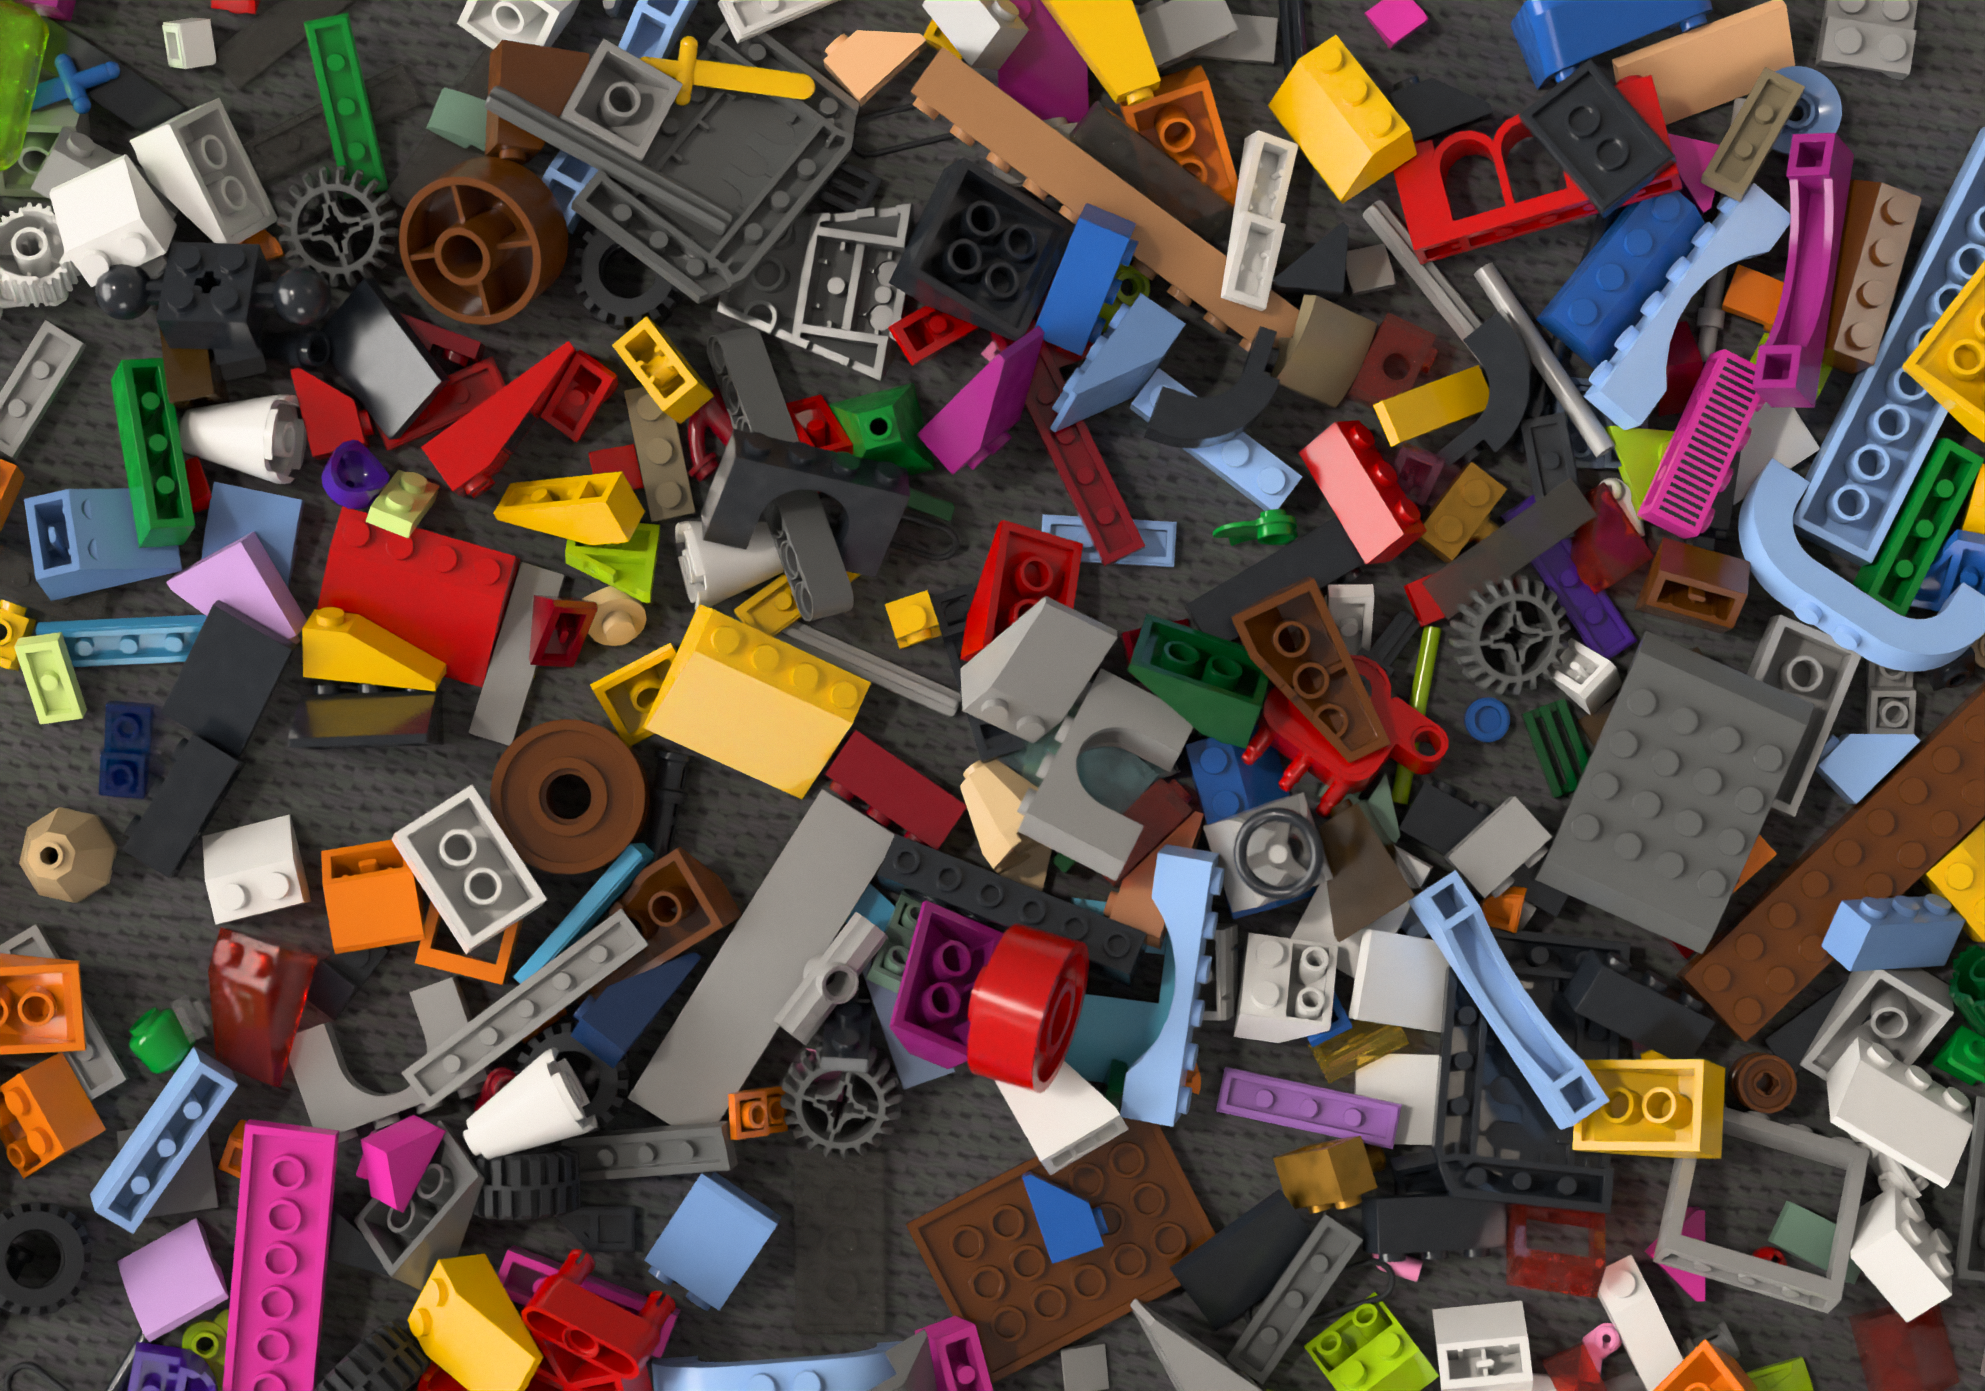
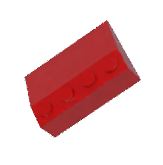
M342 506L329 549L317 610L335 607L343 610L344 613L359 614L446 664V674L444 677L483 688L521 559L510 554L420 528H415L409 538L366 522L368 513Z

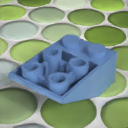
M1140 293L1131 307L1123 303L1109 323L1103 336H1099L1088 352L1086 360L1080 368L1074 371L1064 386L1063 392L1052 407V410L1057 412L1058 415L1050 429L1057 432L1137 396L1163 362L1186 323L1142 293Z
M129 488L66 489L24 499L36 581L50 601L183 571L179 545L139 548Z

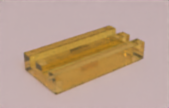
M1356 1020L1351 1023L1352 1028L1313 1048L1311 1044H1308L1328 1084L1408 1045L1409 1042L1402 1027Z

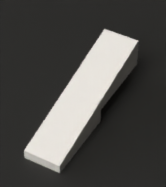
M1259 130L1245 138L1221 298L1259 311L1266 309L1286 225L1280 221L1299 144Z

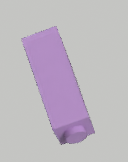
M254 531L186 567L183 571H179L166 582L174 593L206 616H208L212 605L217 600H220L291 642L297 644L301 641L297 634L302 631L307 619Z

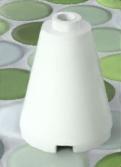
M279 394L188 409L183 417L177 420L182 449L187 454L198 456L199 458L276 484L291 483L294 478L289 477L292 469L300 470L307 439L303 419H298L295 408L300 407L298 398L295 395Z
M702 521L680 522L675 527L676 544L685 542V549L682 550V556L678 557L688 598L691 603L696 602L695 610H697L699 604L711 607L784 572L767 522H757L746 550L704 541Z
M551 1048L542 1053L467 1119L468 1129L463 1134L470 1150L475 1156L482 1153L489 1160L588 1133L597 1127L595 1114L586 1118L582 1107L589 1104L590 1101L572 1067L565 1058L559 1062L555 1060L559 1052L557 1048Z

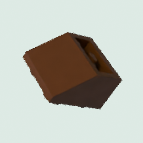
M1663 537L1636 601L1635 610L1722 634L1734 628L1748 595L1750 561Z

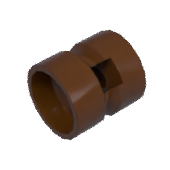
M1755 1051L1743 1054L1734 1061L1728 1074V1086L1734 1099L1739 1104L1757 1112L1774 1113L1781 1111L1791 1103L1796 1093L1797 1080L1794 1070L1787 1061L1772 1054Z

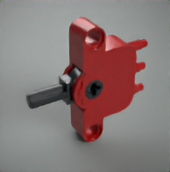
M1404 610L1399 611L1369 651L1362 647L1356 655H1350L1391 744L1349 763L1275 685L1262 708L1259 717V730L1247 745L1246 751L1241 756L1242 761L1247 765H1253L1267 748L1272 746L1292 760L1283 772V777L1278 782L1282 790L1290 791L1295 784L1299 783L1306 772H1309L1328 785L1329 788L1315 808L1316 813L1322 818L1328 817L1332 808L1339 804L1346 794L1361 792L1370 785L1390 757L1416 774L1426 775L1434 772L1439 767L1448 749L1449 739L1446 732L1399 697L1391 699L1390 680L1395 672L1391 666L1420 628V623L1415 615ZM1427 742L1431 744L1436 754L1433 756L1420 754L1416 750L1415 743Z

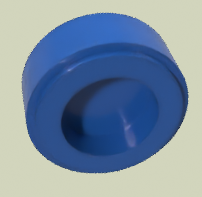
M1485 697L1475 700L1468 706L1465 712V728L1468 734L1477 741H1496L1503 737L1509 728V711L1501 701L1495 698Z

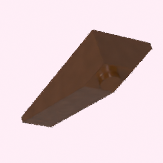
M1308 576L1273 592L1231 616L1250 659L1349 763L1391 744L1313 577Z
M681 847L641 870L634 879L632 886L611 908L605 920L620 909H623L649 945L577 998L579 1006L582 1005L589 995L597 1000L607 986L662 965L740 918L742 913L721 878Z

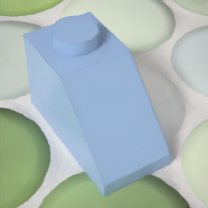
M1832 734L1827 738L1815 771L1847 804H1857L1920 740L1914 734H1843L1839 738Z

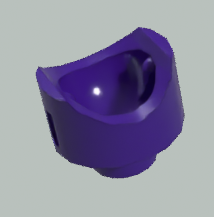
M350 440L340 444L325 465L321 476L323 488L332 500L348 509L359 510L370 507L390 478L378 459L358 440Z

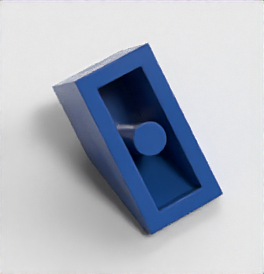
M1029 1171L1022 1174V1179L1052 1264L1104 1246L1101 1235L1109 1231L1100 1206L1091 1209L1087 1198L1036 1173Z

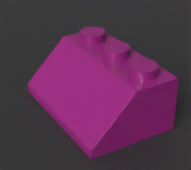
M927 900L922 902L889 1028L909 1054L943 1068L951 1069L968 1061L967 1048L971 1024L968 1019V1008L972 990L980 971L986 964H989L993 952L1004 933Z

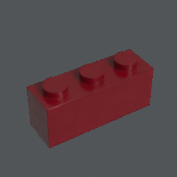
M857 730L854 731L825 774L833 780L829 785L831 790L849 802L856 795L870 805L865 812L887 828L894 821L907 830L903 836L904 838L927 847L931 846L935 850L940 848L967 808L957 798Z

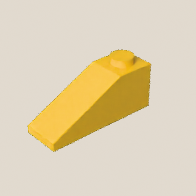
M621 471L510 483L493 514L499 521L592 546L629 542L645 510Z
M335 607L314 609L302 628L303 677L436 691L446 674V664L359 614L344 613L343 610Z

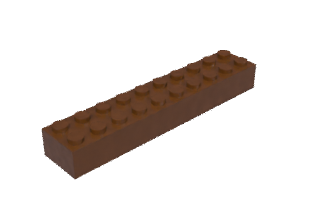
M1985 681L1889 771L1857 804L1850 808L1708 943L1703 954L1698 953L1675 974L1690 991L1698 994L1707 1002L1705 1007L1736 1040L1746 1043L1835 959L1821 945L1841 900H1859L1864 897L1875 899L1894 898L1897 895H1902L1985 816Z

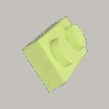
M398 469L370 506L366 522L409 538L435 502L440 486L427 481L424 476L418 473L404 472Z
M62 632L18 638L14 648L39 723L47 724L83 719L87 708Z

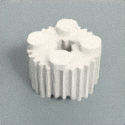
M30 202L27 203L26 207L19 208L18 213L10 211L8 218L3 215L1 217L2 222L0 223V293L8 300L14 298L16 304L23 301L25 307H28L30 303H34L35 307H39L40 303H43L45 306H57L66 301L69 295L68 291L72 292V284L78 283L77 276H80L81 273L65 252L57 219L52 212L51 206H47L44 209L41 203H38L36 207H33Z

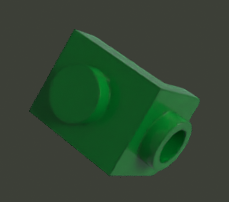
M1961 1025L1938 1049L1932 1065L1970 1086L1977 1080L1985 1083V1038Z

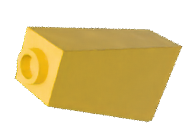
M1041 0L1116 104L1127 100L1128 106H1133L1154 97L1152 91L1159 89L1161 80L1132 0Z

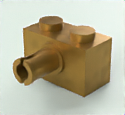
M1473 462L1466 464L1422 520L1427 532L1416 541L1447 563L1455 559L1467 541L1470 543L1474 540L1500 560V563L1506 564L1513 556L1511 552L1518 549L1521 541L1516 540L1490 520V511L1507 488Z
M1361 1135L1309 1144L1273 1158L1284 1195L1294 1209L1307 1207L1309 1214L1318 1213L1336 1206L1337 1210L1344 1209L1363 1202L1361 1194L1377 1188L1373 1173L1380 1172L1386 1167V1156L1381 1147L1371 1144L1364 1147Z

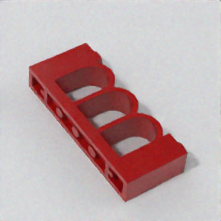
M1631 75L1619 80L1615 88L1673 153L1652 75L1645 77ZM1518 115L1503 123L1497 130L1494 140L1486 134L1471 130L1457 132L1445 138L1437 148H1435L1432 140L1414 142L1417 155L1393 170L1413 250L1420 265L1598 214L1599 212L1564 171L1567 184L1566 189L1516 203L1507 170V158L1510 150L1517 142L1527 137H1534L1520 121ZM1477 154L1487 157L1495 164L1506 206L1455 221L1446 183L1448 171L1458 159L1466 155ZM1676 162L1619 207L1683 189Z

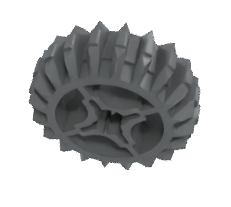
M345 165L337 167L335 179L332 178L331 171L327 166L319 169L320 182L310 172L303 175V183L307 190L298 184H293L289 191L298 201L284 199L280 204V207L291 213L292 216L285 215L277 219V225L291 229V232H286L278 237L280 244L293 242L295 246L285 254L287 260H293L300 255L304 261L298 267L310 268L312 266L323 277L326 272L330 273L329 282L331 287L339 286L341 274L345 275L349 286H355L358 283L357 270L365 279L372 278L374 271L369 262L383 269L388 262L379 251L393 254L396 250V245L385 239V236H398L400 230L395 225H386V221L392 220L399 215L397 209L384 211L382 205L392 198L391 194L386 192L377 198L372 193L380 184V181L376 178L370 181L366 187L360 184L364 177V171L361 169L356 170L352 180H347V167ZM337 191L355 196L367 207L369 212H352L348 210L342 198L338 197ZM323 193L325 201L322 205L324 210L323 219L304 227L303 219L308 203L314 196ZM332 214L337 216L339 222L354 223L343 232L344 239L340 237L338 230H322L334 220L331 216ZM374 225V236L369 250L361 257L354 259L352 252L354 248V232ZM308 240L328 242L333 247L335 255L339 256L340 261L322 256L311 246Z
M1499 574L1497 585L1489 579L1482 580V594L1474 589L1467 590L1468 597L1472 600L1470 605L1467 606L1464 603L1456 604L1457 610L1464 614L1462 620L1454 619L1449 621L1452 628L1460 631V634L1448 639L1451 646L1461 648L1453 655L1454 661L1459 665L1465 664L1462 674L1468 679L1475 678V685L1483 690L1490 686L1492 692L1501 695L1507 688L1513 695H1520L1522 684L1530 690L1537 689L1536 676L1539 675L1545 680L1552 679L1551 672L1547 667L1550 663L1556 666L1563 665L1562 659L1556 656V652L1558 649L1564 650L1569 648L1568 642L1561 639L1560 635L1568 632L1571 628L1568 623L1558 621L1566 614L1565 608L1559 604L1554 605L1558 598L1557 595L1551 590L1544 591V584L1534 579L1529 583L1528 577L1522 574H1517L1513 581L1510 576ZM1517 600L1527 601L1532 606L1537 615L1538 623L1533 624L1527 620H1522L1521 611L1516 609ZM1494 610V617L1491 622L1483 626L1487 617ZM1510 627L1517 629L1518 631H1515L1513 637L1509 636L1511 639L1509 642L1501 639L1504 638L1506 632L1510 633L1508 630ZM1533 643H1536L1533 650L1525 658V653L1528 647ZM1487 645L1492 649L1497 648L1498 657L1503 659V668L1489 666L1483 657L1480 646Z
M820 1041L816 1045V1056L811 1051L805 1049L800 1056L801 1063L792 1062L789 1066L788 1072L791 1077L783 1079L782 1089L786 1094L781 1096L780 1104L782 1108L789 1109L784 1116L785 1123L797 1124L793 1131L795 1139L809 1136L807 1140L809 1151L816 1148L818 1144L824 1145L823 1154L826 1158L832 1154L833 1148L840 1149V1154L845 1160L849 1157L850 1148L854 1147L863 1156L867 1153V1142L878 1148L883 1141L882 1134L891 1135L893 1133L895 1124L892 1120H898L901 1116V1107L897 1104L902 1101L903 1091L895 1088L899 1084V1075L896 1072L887 1073L890 1069L888 1058L875 1062L877 1049L873 1046L869 1048L867 1072L841 1071L840 1075L835 1079L824 1080L819 1078L818 1082H815L813 1080L820 1075L832 1071L821 1070L823 1042ZM855 1074L864 1078L872 1086L877 1097L870 1095V1090H866L856 1083ZM847 1084L846 1096L848 1097L845 1099V1102H842L840 1111L836 1112L838 1103L836 1100L839 1094L842 1093L843 1086ZM807 1101L813 1102L814 1107L822 1109L827 1114L829 1121L826 1122L812 1111ZM848 1119H865L854 1125L843 1126Z

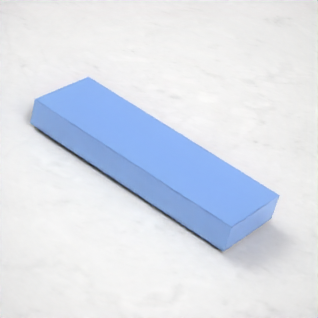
M1042 515L1041 531L1083 543L1081 562L1102 563L1079 516ZM1133 520L1145 544V548L1113 564L1174 568L1177 522Z

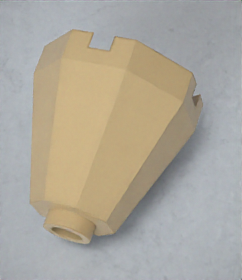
M981 759L963 773L966 779L960 785L982 853L999 875L1023 864L1032 856L1028 852L1040 844V842L1018 832L1024 815L1017 812L1029 787L1036 791L1039 788L997 759L988 763H982Z
M58 807L27 827L19 864L38 895L79 903L110 883L111 869L116 858L118 846L98 815Z

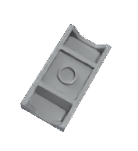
M1825 0L1815 66L1825 68L1847 66L1882 72L1892 79H1905L1910 75L1917 32V30L1913 29L1918 0Z

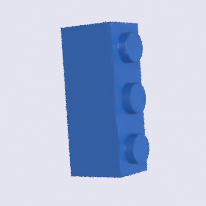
M1086 202L1035 325V328L1040 326L1045 332L1044 341L1082 356L1088 341L1093 344L1096 342L1106 323V319L1099 317L1103 304L1113 305L1122 284V280L1115 278L1119 265L1129 266L1139 241L1131 238L1137 223Z

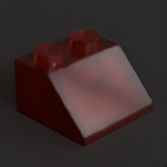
M1939 1303L1909 1322H1906L1892 1305L1848 1316L1868 1391H1943L1959 1383Z

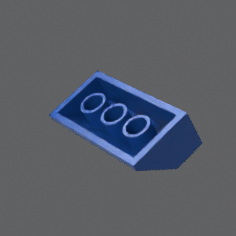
M1678 190L1627 205L1536 320L1594 370L1603 361L1607 360L1609 362L1618 350L1614 344L1619 336L1629 326L1633 325L1635 327L1644 314L1640 312L1642 305L1654 292L1659 291L1661 293L1669 282V279L1666 278L1668 270L1682 256L1687 258L1695 247L1691 241L1698 230L1705 224L1696 206Z
M1259 725L1254 726L1249 742L1258 732ZM1212 737L1186 744L1183 747L1201 813L1204 814L1205 825L1276 799L1290 796L1289 791L1286 792L1279 787L1278 782L1284 774L1278 751L1272 746H1269L1253 765H1247L1242 761L1241 756L1246 751L1245 748L1233 744H1224ZM1222 885L1230 918L1232 919L1314 896L1316 888L1313 886L1297 897L1275 900L1260 907L1232 913Z

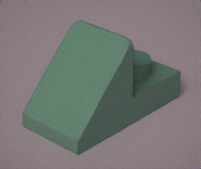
M1382 773L1366 798V802L1390 840L1396 843L1400 837L1388 778L1386 773ZM1323 783L1316 795L1322 797L1329 786ZM1361 792L1346 794L1342 801L1349 798L1354 805L1361 801L1358 799Z

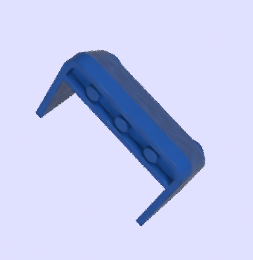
M1527 0L1516 14L1510 26L1538 90L1546 87L1553 78L1559 84L1593 57L1669 26L1671 29L1680 27L1682 33L1696 29L1708 22L1706 17L1713 9L1711 0Z

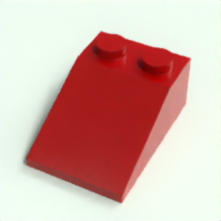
M1006 520L1000 521L967 615L960 659L969 662L1045 596L1074 609L1083 543Z

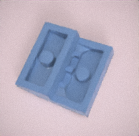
M214 482L201 559L254 531L289 589L298 549L296 541L305 501Z

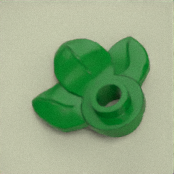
M1267 510L1260 513V518L1254 521L1232 522L1216 528L1213 531V538L1229 537L1231 546L1258 539V542L1264 545H1285L1298 537V532L1295 530L1297 528V520L1295 517L1287 515L1285 510Z

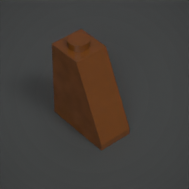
M502 39L490 53L488 95L494 86H501L559 118L589 63V53ZM487 110L485 157L507 159L519 165L529 163L542 149L546 141Z

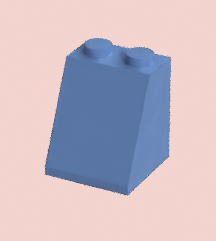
M702 1172L644 1261L652 1265L648 1272L669 1286L675 1281L689 1290L686 1297L700 1308L708 1311L713 1306L720 1311L778 1225L782 1216L717 1172Z

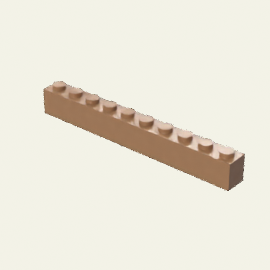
M941 47L910 90L917 97L912 105L933 120L939 114L954 124L949 130L950 133L969 147L975 141L990 150L986 157L988 161L1006 174L1013 167L1024 175L1027 179L1022 184L1023 187L1043 201L1048 194L1063 204L1058 212L1075 225L1086 202L1137 223L1131 238L1139 242L1133 255L1135 260L1131 266L1151 281H1153L1157 274L1171 284L1167 293L1186 307H1189L1193 301L1207 310L1203 319L1223 334L1230 327L1241 335L1243 339L1238 345L1247 352H1249L1253 337L1260 326L1277 331L1273 346L1278 347L1280 337L1291 338L1293 336L1300 312L1297 308L1271 289L1266 309L1263 311L1221 298L1227 259L1224 254L951 52Z

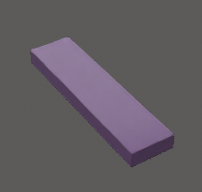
M1225 1067L1216 1111L1338 1138L1361 1135L1363 1143L1393 1149L1402 1104Z

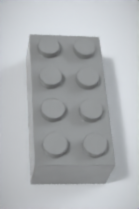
M1783 615L1770 617L1747 675L1814 704L1808 726L1770 808V811L1784 817H1795L1861 656L1853 650L1839 646L1830 635Z

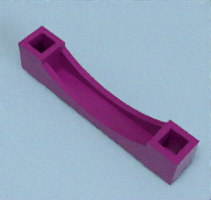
M1836 133L1793 134L1786 174L1790 182L1791 203L1790 240L1786 274L1773 327L1765 345H1759L1752 386L1772 408H1815L1854 159L1852 151Z

